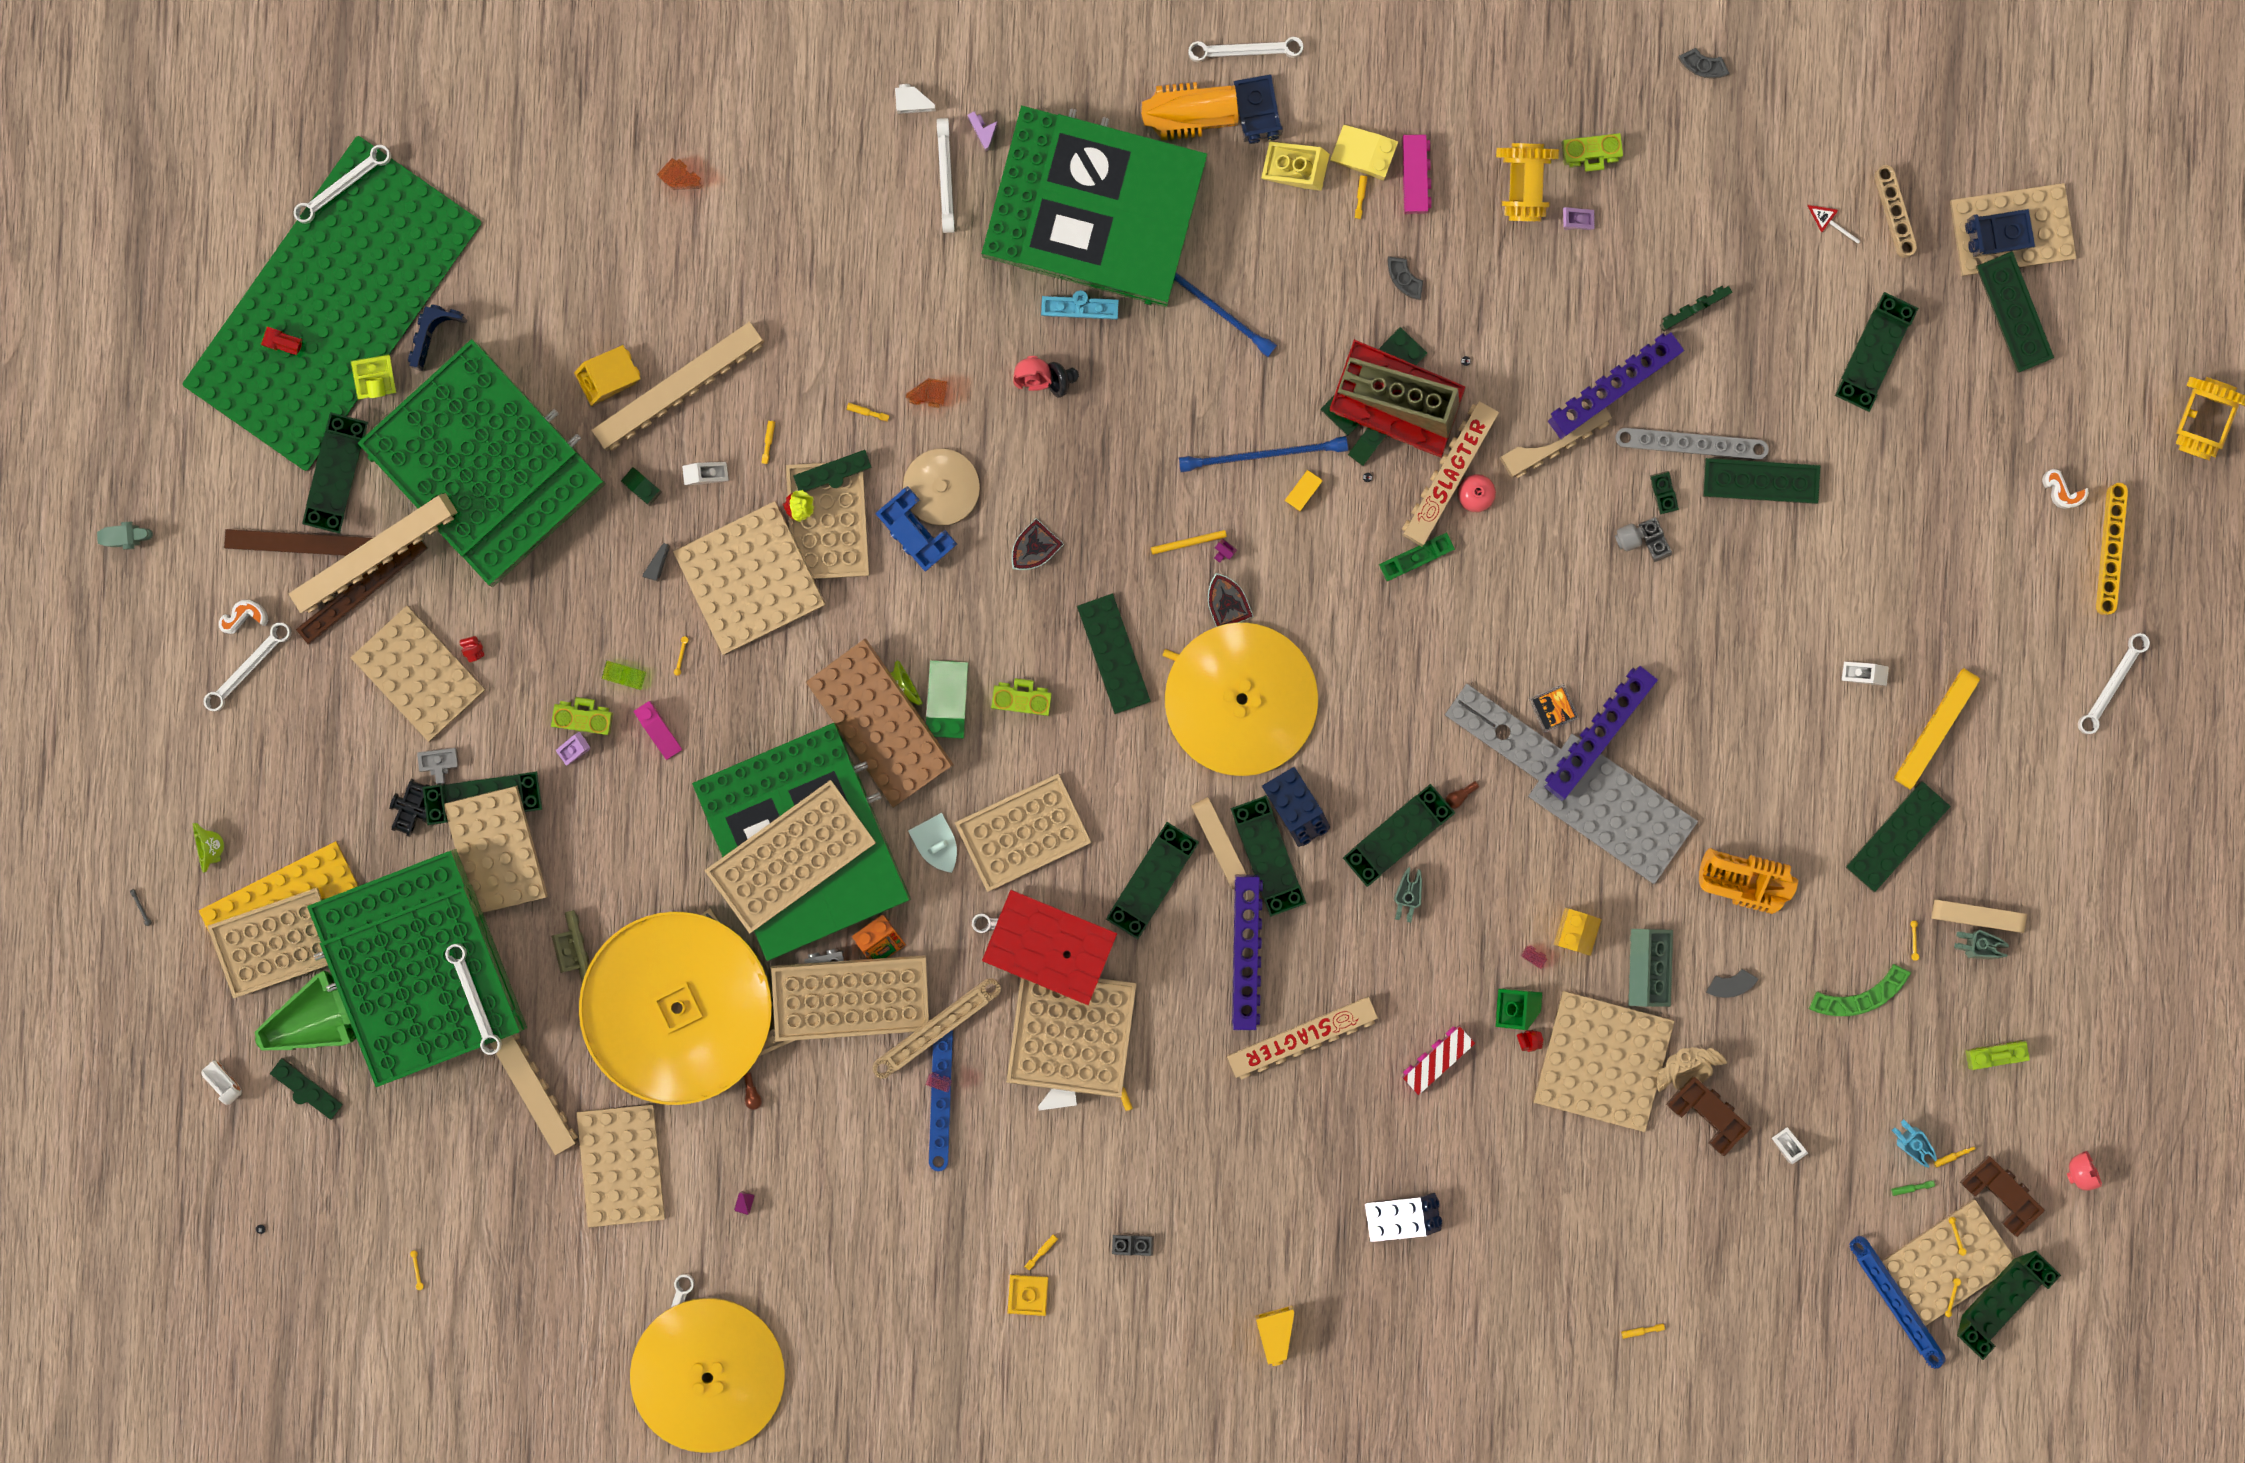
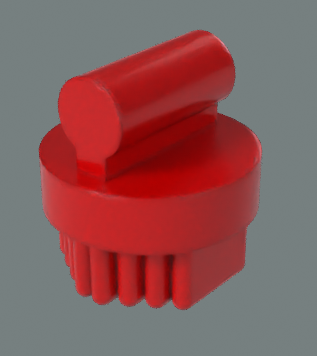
M476 636L459 641L460 646L463 647L461 652L464 657H467L469 662H474L484 657L483 645Z
M1526 1030L1524 1033L1516 1035L1522 1051L1533 1052L1543 1048L1544 1039L1540 1031Z

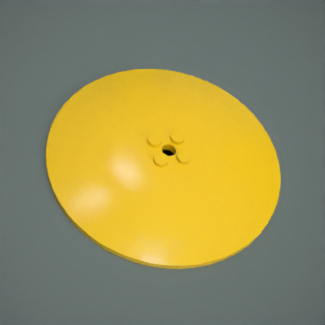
M665 912L649 915L633 921L613 934L592 959L584 976L579 998V1019L583 1039L590 1055L600 1070L613 1083L629 1094L646 1101L666 1105H683L707 1100L737 1083L750 1070L762 1052L769 1033L772 1016V1000L768 979L762 964L751 947L737 933L724 924L706 916L687 912ZM676 1002L680 1003L683 1007L679 1014L674 1013L672 1010V1006Z

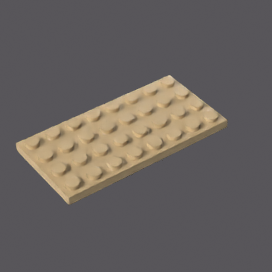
M830 780L704 871L750 934L876 842Z
M925 955L771 966L775 1042L915 1032L929 1022Z

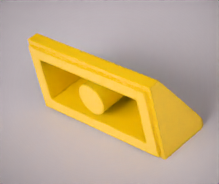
M1307 470L1287 496L1285 502L1300 512L1323 480Z

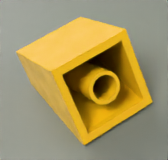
M624 345L584 361L574 372L590 406H594L635 385L641 379L640 372L633 365L631 354L625 349Z
M1564 908L1554 945L1591 956L1602 919Z
M1292 1306L1255 1315L1268 1365L1278 1366L1283 1364V1360H1287L1294 1318Z

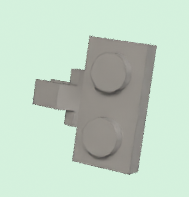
M456 748L417 753L419 772L430 771L431 775H435L436 784L438 785L445 784V774L449 773V768L458 767Z

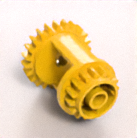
M1511 143V148H1496V157L1503 158L1504 163H1511L1509 201H1502V206H1505L1504 216H1509V221L1541 222V217H1546V207H1550V202H1542L1544 164H1551V159H1559V149H1544V144Z
M2189 377L2186 386L2193 390L2176 432L2179 435L2176 444L2180 445L2178 450L2210 461L2211 456L2216 458L2218 450L2223 449L2239 405L2245 406V395L2236 392L2237 388L2208 377L2205 380ZM2196 395L2233 407L2219 443L2183 431L2188 416L2192 418L2197 416L2198 411L2191 409Z

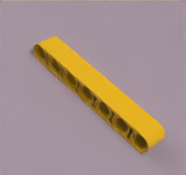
M2123 483L2109 486L2106 492L2096 610L2101 615L2114 613L2118 604L2128 489ZM2115 487L2121 490L2120 497L2114 495L2113 490ZM2113 506L2119 509L2118 516L2112 514ZM2111 525L2117 527L2118 532L2116 535L2110 533ZM2110 544L2116 548L2114 554H2110L2108 551ZM2108 563L2114 566L2113 573L2107 572L2106 566ZM2106 582L2112 585L2110 593L2104 589ZM2105 601L2110 604L2108 612L2102 606Z
M1965 668L1959 672L1896 773L1895 781L1909 790L1914 787L1979 683L1980 678Z

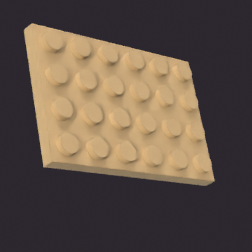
M2065 183L1950 201L1961 276L1978 274L1977 265L2008 253L2003 252L1973 257L1968 248L1970 236L1966 233L1965 223H1967L1968 218L1976 214L1978 216H1987L2029 209L2035 247L2013 251L2019 268L2076 259Z
M826 463L786 465L787 495L798 491L793 475ZM863 471L843 478L844 482L840 488L835 489L826 484L807 491L808 495L814 498V512L806 520L799 522L789 516V529L813 579L869 576Z
M409 606L403 608L350 657L428 742L436 737L485 691V688Z
M1059 773L955 822L987 892L1091 843Z
M518 786L444 804L455 849H457L469 883L473 886L483 913L548 897Z
M318 887L207 926L233 999L328 966L325 958L315 960V958L324 954L314 957V954L322 952L321 941L307 908L308 905L322 900Z
M654 1104L577 1112L588 1227L665 1220Z
M1973 1199L1882 1260V1263L1926 1326L1948 1310L1954 1287L1953 1279L1959 1278L1961 1280V1284L1957 1287L1953 1303L1954 1307L1995 1280L2014 1259V1256L1977 1201ZM1950 1217H1955L1956 1219L1955 1224L1962 1246L1967 1251L1964 1256L1958 1253L1959 1246L1952 1224L1948 1221Z

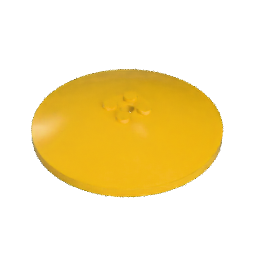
M1231 623L1217 626L1202 633L1192 640L1179 654L1170 670L1166 683L1165 710L1175 739L1182 749L1196 762L1208 769L1226 775H1257L1284 764L1306 742L1317 715V684L1306 657L1287 637L1273 629L1258 624ZM1241 693L1245 694L1248 698L1247 702L1243 705L1239 704L1236 700L1237 696Z
M699 1298L684 1301L657 1316L641 1335L635 1347L630 1368V1385L633 1400L648 1427L666 1442L681 1449L700 1453L732 1449L757 1435L774 1415L781 1400L785 1379L782 1352L778 1341L767 1324L746 1307L718 1298ZM704 1373H711L713 1380L709 1383L702 1380Z

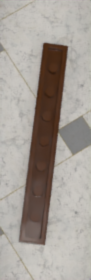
M225 529L224 548L347 556L373 538Z
M423 541L415 545L413 543L409 544L407 551L400 555L395 553L392 555L393 560L384 565L380 563L377 565L378 569L373 573L368 574L366 572L362 576V580L350 585L347 590L330 601L299 626L296 631L309 645L426 551L428 547Z

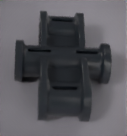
M411 778L403 798L397 793L394 794L389 809H396L398 813L393 822L392 831L397 830L410 837L418 818L422 819L425 823L427 822L425 806H423L424 795L422 787L430 785H422Z

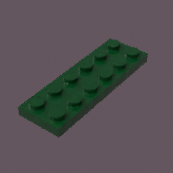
M2013 251L1977 265L1976 269L2017 373L2053 359L2054 355Z
M1401 327L1378 349L1414 365H1417L1428 354ZM1333 396L1320 410L1348 436L1359 424L1330 411Z
M1705 458L1703 497L1818 504L1821 465Z
M1113 593L1078 605L1077 609L1114 714L1151 702Z
M1920 781L1845 868L1871 891L1876 892L1951 806L1923 781Z

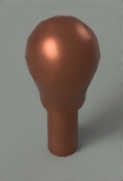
M1474 781L1464 789L1449 793L1445 801L1452 809L1459 808L1468 795L1479 788V785Z
M750 1072L744 1075L746 1084L745 1104L749 1109L756 1110L761 1106L762 1099L753 1085Z

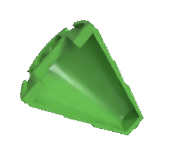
M322 971L316 974L298 993H295L254 1032L256 1036L255 1042L260 1050H296L297 1048H318L320 1046H344L355 1041L356 1036L338 989L331 992L327 991L336 987V985L326 989V986L335 983L331 973Z

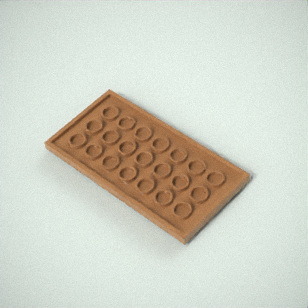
M863 639L806 681L827 714L836 723L839 731L862 763L867 762L864 765H868L866 770L893 808L954 765L867 639Z

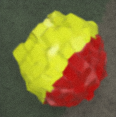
M803 490L794 491L786 497V502L783 503V506L788 516L793 520L801 522V520H806L813 514L814 498Z

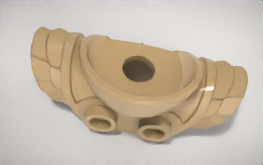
M1694 1047L1680 1049L1677 1054L1669 1057L1666 1068L1660 1070L1657 1078V1089L1661 1092L1673 1082L1675 1089L1681 1090L1692 1076L1703 1083L1713 1073L1711 1065L1727 1064V1060L1713 1048L1707 1050Z

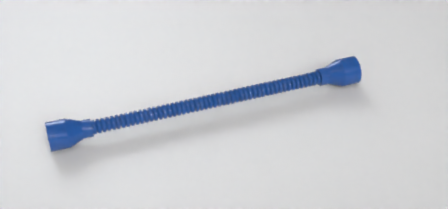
M1176 273L1174 280L1178 284L1182 285L1194 296L1196 295L1199 300H1202L1203 303L1221 315V317L1223 316L1225 320L1227 319L1230 324L1248 336V338L1250 337L1261 353L1267 357L1270 356L1277 347L1275 343L1260 335H1255L1253 331L1251 332L1238 319L1234 318L1226 310L1224 311L1222 307L1220 308L1207 295L1203 294L1199 289L1197 290L1195 286L1193 287L1190 282Z
M1343 436L1336 437L1323 444H1311V446L1287 447L1277 450L1257 451L1255 453L1248 452L1238 455L1216 456V458L1179 457L1181 472H1189L1198 467L1206 466V464L1213 465L1238 460L1245 461V459L1269 458L1279 455L1284 456V454L1291 455L1318 450L1346 452L1348 451L1347 437Z

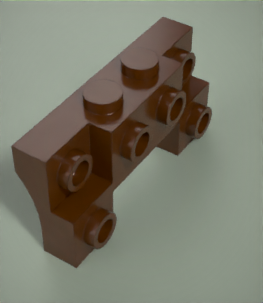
M1692 1076L1681 1090H1678L1666 1105L1681 1118L1692 1107L1718 1131L1708 1143L1718 1153L1725 1156L1748 1133L1751 1127L1733 1112L1735 1108L1728 1102L1724 1104L1719 1099L1721 1096L1714 1089L1710 1091L1696 1077Z
M1987 1156L1960 1183L1975 1197L1987 1187L2011 1211L2001 1223L2015 1237H2018L2045 1209L2028 1194L2030 1190L2023 1183L2018 1184L2014 1180L2016 1176L2007 1169L2005 1171L1990 1156Z

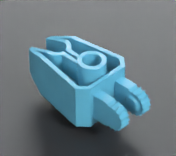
M1903 1119L1901 1124L1907 1130L1904 1134H1901L1896 1128L1892 1129V1132L1898 1138L1897 1146L1918 1163L1929 1168L1930 1166L1924 1160V1156L1928 1154L1936 1161L1937 1157L1933 1147L1920 1129L1911 1127Z

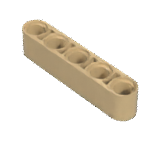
M1883 165L1875 172V182L1896 252L1900 257L1908 258L1917 249L1916 241L1895 172L1891 166ZM1881 171H1886L1889 174L1887 180L1881 178ZM1886 189L1893 190V198H1889L1886 195ZM1892 207L1899 209V216H1894L1891 213ZM1898 225L1905 228V234L1901 235L1897 232ZM1903 244H1908L1911 247L1910 253L1903 251Z
M1207 797L1191 805L1233 890L1235 889V875H1246V872Z
M1934 900L1931 919L2024 933L2027 914Z

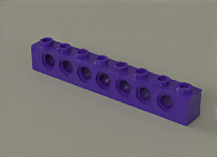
M1671 332L1666 336L1664 333L1654 339L1656 342L1654 345L1650 346V344H1647L1640 349V355L1636 357L1633 354L1625 360L1626 365L1623 367L1618 365L1610 371L1612 375L1607 378L1604 375L1595 382L1597 385L1591 389L1588 386L1580 392L1582 395L1580 398L1576 399L1573 397L1565 403L1567 405L1566 408L1561 410L1559 407L1552 412V418L1548 420V423L1559 438L1563 439L1685 350ZM1656 349H1660L1663 356H1659L1656 353ZM1641 359L1647 361L1648 367L1642 365ZM1626 370L1632 371L1633 378L1627 375ZM1612 380L1618 383V388L1612 386ZM1597 391H1600V392L1603 393V395H1604V398H1603V399H1600V398L1597 396ZM1582 402H1586L1589 405L1588 410L1582 407ZM1567 412L1573 414L1574 420L1568 419Z
M1641 666L1636 669L1632 668L1626 675L1628 680L1624 684L1621 682L1615 689L1617 694L1614 698H1608L1603 705L1605 708L1601 714L1598 712L1591 720L1593 722L1590 728L1586 727L1580 734L1582 739L1578 744L1576 742L1572 744L1568 749L1570 754L1567 758L1562 757L1556 766L1559 767L1555 773L1551 772L1545 779L1547 783L1544 787L1561 801L1566 799L1658 681ZM1631 683L1637 684L1638 692L1631 691ZM1619 698H1624L1627 701L1626 707L1619 705ZM1607 713L1615 715L1614 722H1610L1607 719ZM1597 727L1603 730V737L1596 735L1595 729ZM1585 742L1592 745L1591 752L1585 751L1583 747ZM1573 757H1577L1580 760L1581 764L1579 767L1572 764ZM1561 772L1568 774V782L1561 780Z
M1235 875L1233 1030H1256V1025H1260V1014H1257V1006H1260V994H1257V987H1261V976L1257 975L1258 968H1261V956H1258V949H1261L1262 939L1258 937V930H1262V918H1259V911H1262V899H1259V891L1263 890V880H1259L1258 875ZM1248 890L1254 892V896L1250 900H1246L1243 897L1244 893ZM1252 910L1253 916L1250 919H1245L1243 917L1244 911ZM1245 929L1253 930V935L1250 938L1243 937ZM1251 948L1253 953L1249 957H1244L1242 955L1243 950ZM1245 967L1252 968V973L1249 976L1242 975V970ZM1250 986L1252 992L1249 995H1243V987ZM1243 1006H1251V1012L1243 1014L1241 1012Z

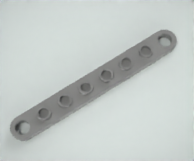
M1622 428L1615 436L1616 443L1620 447L1757 460L1764 458L1769 450L1766 442L1755 439ZM1626 432L1630 435L1628 443L1621 442V433ZM1756 444L1763 446L1764 452L1762 455L1754 453L1753 448Z

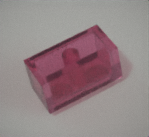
M1531 945L1529 947L1526 946L1520 956L1539 969H1542L1547 961L1546 955L1542 952H1536V948Z
M932 1072V1074L929 1073L925 1085L949 1092L952 1080H950V1077H940L938 1073Z

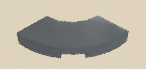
M1697 48L1678 56L1686 69L1700 77L1715 79L1730 74L1722 57H1705L1700 54Z
M1388 256V272L1394 285L1406 296L1421 300L1423 280L1417 279L1410 273L1407 259Z
M1743 969L1730 978L1715 976L1706 993L1722 998L1735 997L1751 989L1758 981V978Z

